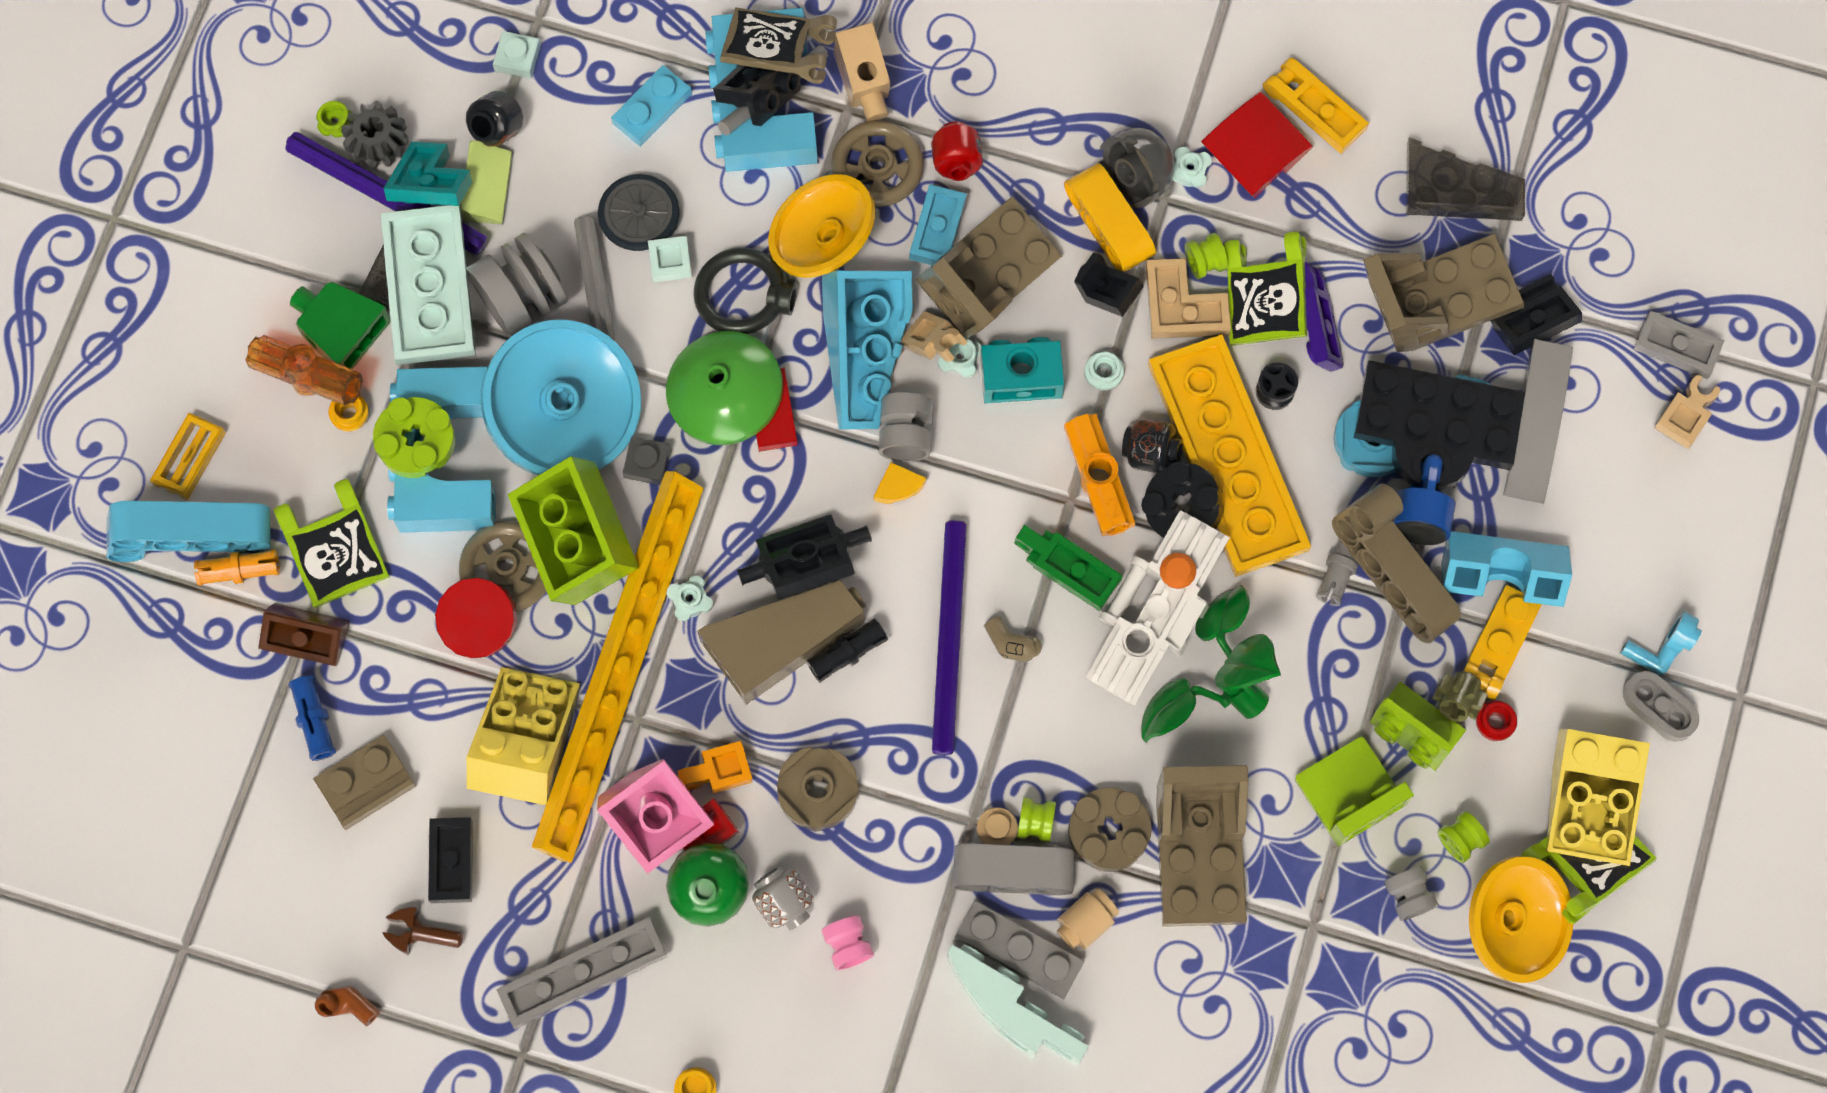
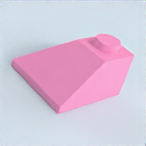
M664 759L629 773L598 796L597 811L647 874L714 825L712 819Z

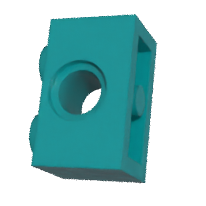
M1037 337L1028 340L1027 343L1012 344L1009 340H995L988 345L981 346L980 362L984 404L1062 399L1064 377L1060 341H1051L1046 337ZM1017 363H1025L1032 370L1026 374H1018L1011 367Z

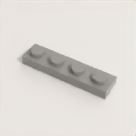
M650 917L496 990L513 1028L517 1029L668 956Z

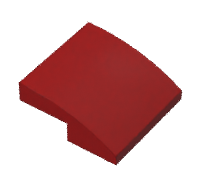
M1262 92L1234 111L1201 141L1254 198L1282 172L1286 174L1313 148L1312 144Z

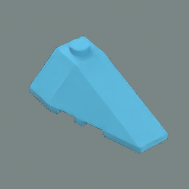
M912 271L830 272L822 275L823 318L839 430L879 429L881 423V399L889 394L891 388L890 379L895 361L901 353L902 345L900 344L905 326L909 323L913 311Z

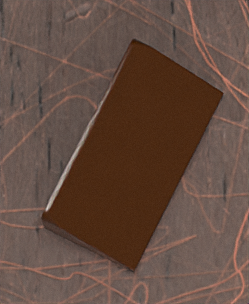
M272 604L263 613L258 649L337 666L348 632L349 621L279 604Z

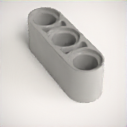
M958 844L955 846L954 889L971 892L1069 895L1073 893L1074 851L1071 849L994 844Z

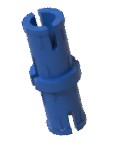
M308 675L290 681L288 685L291 688L298 716L295 718L298 728L303 730L310 760L319 761L335 755L336 750L333 747L326 723L329 719L328 711L321 706L315 678Z

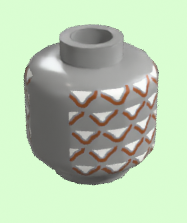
M779 866L754 883L757 890L752 896V901L770 927L779 928L786 925L789 930H793L810 918L806 910L812 906L814 896L795 869L784 870L782 866Z

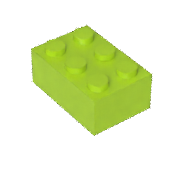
M570 456L507 494L550 601L577 605L639 569L595 462Z

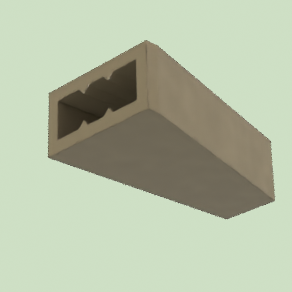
M838 580L706 625L697 632L703 647L747 705L806 664V660L820 654L836 643V638L841 635L846 636L865 622L863 608L866 607V604L854 587L847 589L842 581Z

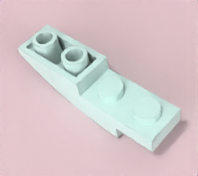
M953 944L948 950L947 959L956 979L979 1013L996 1031L1033 1059L1041 1045H1044L1078 1066L1089 1047L1082 1042L1085 1038L1084 1035L1066 1024H1063L1061 1028L1056 1027L1046 1020L1048 1014L1032 1003L1027 1002L1024 1007L1018 1004L1023 995L1024 987L1018 984L1021 979L1015 973L1002 966H999L997 971L984 964L982 961L985 957L970 946L963 944L960 949Z

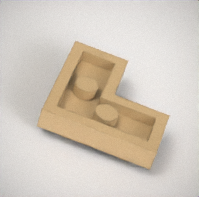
M1186 258L1146 261L1151 339L1230 334L1228 293L1189 295Z

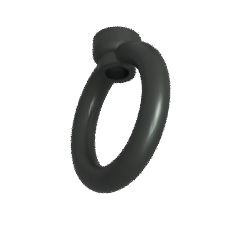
M743 247L722 251L709 259L696 277L693 296L695 307L700 317L713 329L719 332L736 331L751 334L768 326L778 314L792 315L796 302L797 288L795 284L786 283L782 270L771 257L756 249ZM747 263L760 268L769 279L770 286L767 292L766 305L759 313L747 319L734 320L726 318L716 312L710 302V284L716 274L723 268L732 264Z

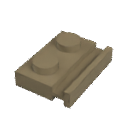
M384 734L313 778L345 830H348L416 787Z

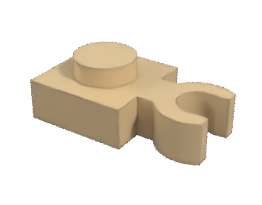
M926 311L919 316L901 340L904 346L914 353L928 359H932L938 353L947 362H951L955 358L949 351L954 344H961L963 346L967 344V340L956 328H953L948 320Z
M1700 375L1695 376L1687 386V397L1679 392L1676 394L1655 426V429L1687 449L1691 447L1712 415L1711 412L1703 407L1711 405L1720 393V387L1715 386L1710 394H1701L1697 388L1702 379Z

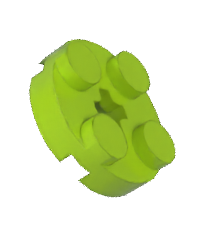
M399 397L392 400L388 408L378 417L373 430V441L377 455L391 472L406 478H420L426 476L425 473L431 472L435 468L439 470L452 456L456 442L455 432L448 413L437 403L421 397H410L407 399ZM413 429H420V434L425 437L423 442L416 441L413 446H408V440L404 437L405 434Z

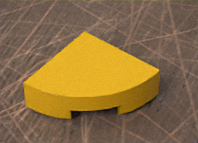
M890 462L874 494V501L893 504L894 502L915 496L923 489L927 478Z

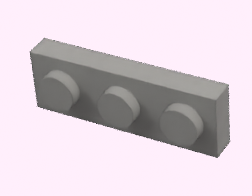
M974 901L955 935V940L970 946L982 955L1063 1000L1085 962L977 901Z

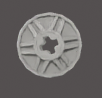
M525 233L514 238L521 254L520 256L508 243L501 246L506 265L501 267L488 254L466 268L467 274L483 303L509 338L532 324L531 316L527 309L528 305L533 304L542 315L546 316L551 311L544 297L545 295L557 308L567 303L566 295L560 284V277L543 250L537 247Z

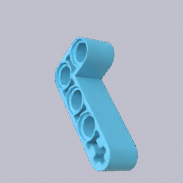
M115 502L109 506L106 518L107 559L115 562H135L142 560L146 551H265L271 548L270 507L258 503Z

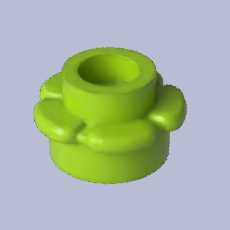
M338 101L324 103L316 115V120L318 121L317 129L324 136L343 137L341 132L342 126L350 124L347 116L348 112L352 113V111L347 110L346 106ZM333 118H338L337 123H332L331 121Z

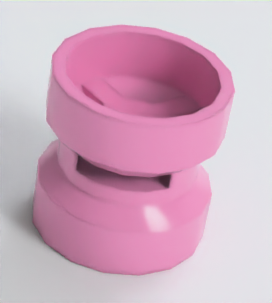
M860 916L844 918L821 930L825 942L831 945L832 949H835L831 958L836 970L859 965L874 957L870 943L862 940L864 926Z

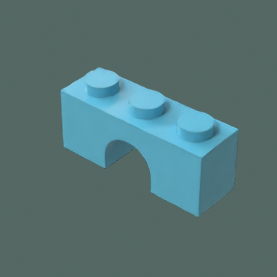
M1451 531L1450 538L1446 540L1441 561L1442 585L1450 593L1483 597L1487 582L1503 580L1513 583L1520 588L1523 593V602L1564 607L1572 578L1569 546Z

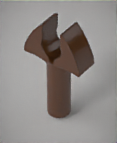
M416 907L401 909L386 916L388 921L404 922L412 930L400 936L382 932L384 937L404 954L409 955L410 946L418 941L459 948L463 943L464 937L460 931L420 924L417 920L419 910Z

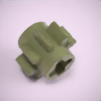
M1460 671L1456 672L1452 677L1447 673L1444 674L1433 695V699L1440 702L1439 711L1444 717L1455 722H1462L1468 716L1473 720L1477 718L1488 694L1480 691L1481 682L1475 675Z

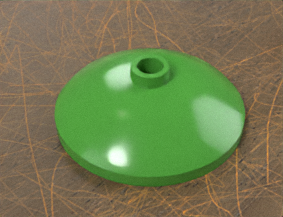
M736 331L714 332L693 341L674 361L666 382V400L673 419L689 436L711 445L736 444L756 435L774 417L783 393L781 369L770 349L755 337ZM724 374V378L720 383H712L714 376Z

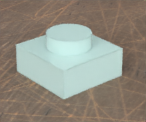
M502 31L493 62L494 71L532 79L541 47L540 39Z
M687 236L648 241L653 282L692 278Z

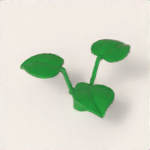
M1242 585L1223 593L1209 603V608L1204 617L1198 618L1195 626L1196 635L1202 641H1209L1216 637L1218 644L1228 658L1215 677L1216 686L1223 691V694H1217L1198 685L1190 688V682L1185 678L1168 683L1152 697L1145 709L1141 724V736L1146 744L1151 738L1167 734L1182 725L1193 712L1197 695L1217 701L1224 708L1231 704L1246 719L1258 716L1266 708L1269 696L1257 683L1281 675L1276 662L1272 641L1265 634H1256L1240 642L1232 651L1225 639L1226 633L1232 632L1242 625L1249 611V594Z

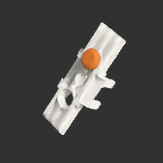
M1180 510L1151 562L1149 563L1137 556L1132 558L1130 565L1133 567L1107 612H1102L1098 619L1112 628V631L1085 679L1135 706L1167 648H1170L1177 656H1182L1187 647L1185 642L1198 618H1203L1209 608L1207 602L1197 595L1230 537ZM1147 575L1158 583L1136 622L1132 624L1122 617ZM1132 634L1142 635L1149 640V648L1143 653H1133L1126 645V638Z

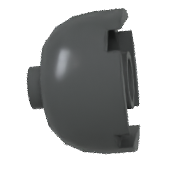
M1145 128L1126 129L1109 137L1100 145L1099 151L1104 149V159L1098 163L1105 168L1122 195L1130 202H1133L1130 207H1146L1158 199L1170 187L1175 173L1174 158L1169 146L1155 132Z

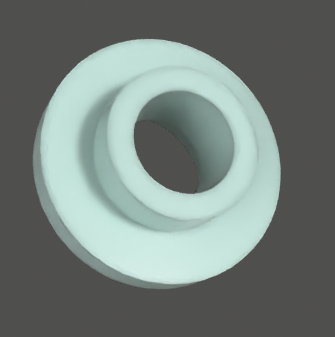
M1095 353L1086 362L1085 378L1095 389L1102 391L1111 390L1117 387L1123 379V363L1113 353ZM1102 367L1110 370L1111 375L1101 377L1098 375L1097 370Z

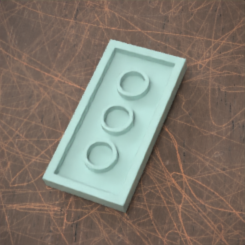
M446 205L381 213L392 340L396 365L476 356L460 206Z

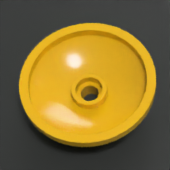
M842 174L822 176L798 188L780 206L771 223L768 245L773 260L786 273L802 278L822 276L848 263L864 246L873 228L875 203L871 193L856 178Z
M1526 856L1503 859L1486 871L1474 890L1469 909L1471 941L1483 965L1491 973L1503 980L1517 983L1537 981L1551 973L1561 962L1568 950L1574 924L1569 923L1562 913L1566 909V904L1571 897L1565 882L1549 864L1540 859Z

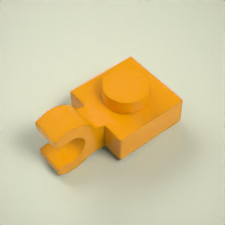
M741 741L702 751L704 764L677 771L679 779L689 791L709 782L713 794L752 783V775Z

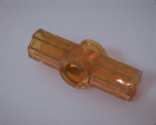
M266 335L254 337L248 345L245 361L249 368L291 384L300 395L310 396L317 394L346 406L348 403L354 404L361 394L363 377L360 372L317 356L314 349L309 345L298 344L291 346Z

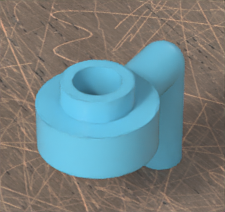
M1683 611L1672 625L1657 656L1630 640H1627L1620 654L1657 675H1664L1677 654L1684 648L1690 651L1696 644L1702 630L1697 628L1699 619Z

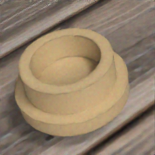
M1004 808L986 810L977 822V835L983 844L1011 845L1017 836V820L1010 811Z

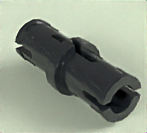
M874 618L846 637L843 635L835 639V644L811 659L806 660V663L816 680L821 683L841 668L849 664L854 666L859 663L858 658L882 643L887 642L888 637L882 626Z

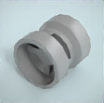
M1422 866L1399 873L1384 882L1388 893L1393 895L1398 901L1396 912L1400 921L1422 915L1439 906L1435 894L1426 889L1427 876Z

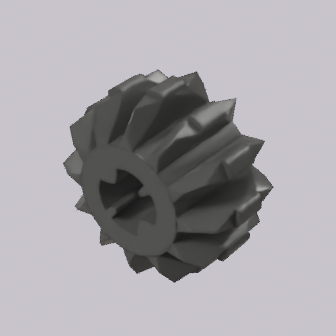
M377 101L371 110H368L367 106L361 103V113L359 115L348 112L347 119L350 124L342 126L341 130L343 137L346 138L343 146L346 152L352 153L353 160L358 165L366 160L368 167L374 169L377 162L382 160L383 164L389 167V157L391 155L402 158L403 152L400 146L408 145L409 139L405 133L407 128L405 120L398 117L395 108L391 106L384 110L382 104Z

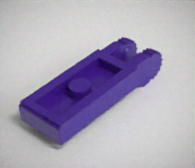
M1305 262L1306 321L1309 341L1306 343L1307 353L1315 365L1332 372L1343 368L1344 362L1330 295L1327 291L1326 281L1323 279V272L1317 267L1311 266L1310 263Z

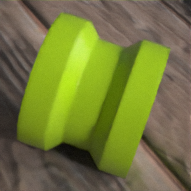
M1216 233L1207 235L1205 240L1201 242L1192 240L1185 243L1184 248L1187 262L1196 279L1206 277L1207 273L1212 270L1221 272L1228 269L1227 255L1223 243Z
M1023 797L1017 838L1026 839L1028 836H1037L1042 842L1050 843L1056 802L1046 801L1044 804L1035 803L1032 798Z
M1467 811L1460 813L1453 825H1444L1437 831L1438 837L1446 850L1460 863H1465L1470 859L1473 850L1476 848L1483 849L1490 843L1488 834L1483 826Z

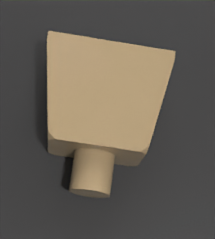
M873 22L835 33L834 58L851 107L862 106L868 122L887 117L889 113L884 99L889 96L890 79Z

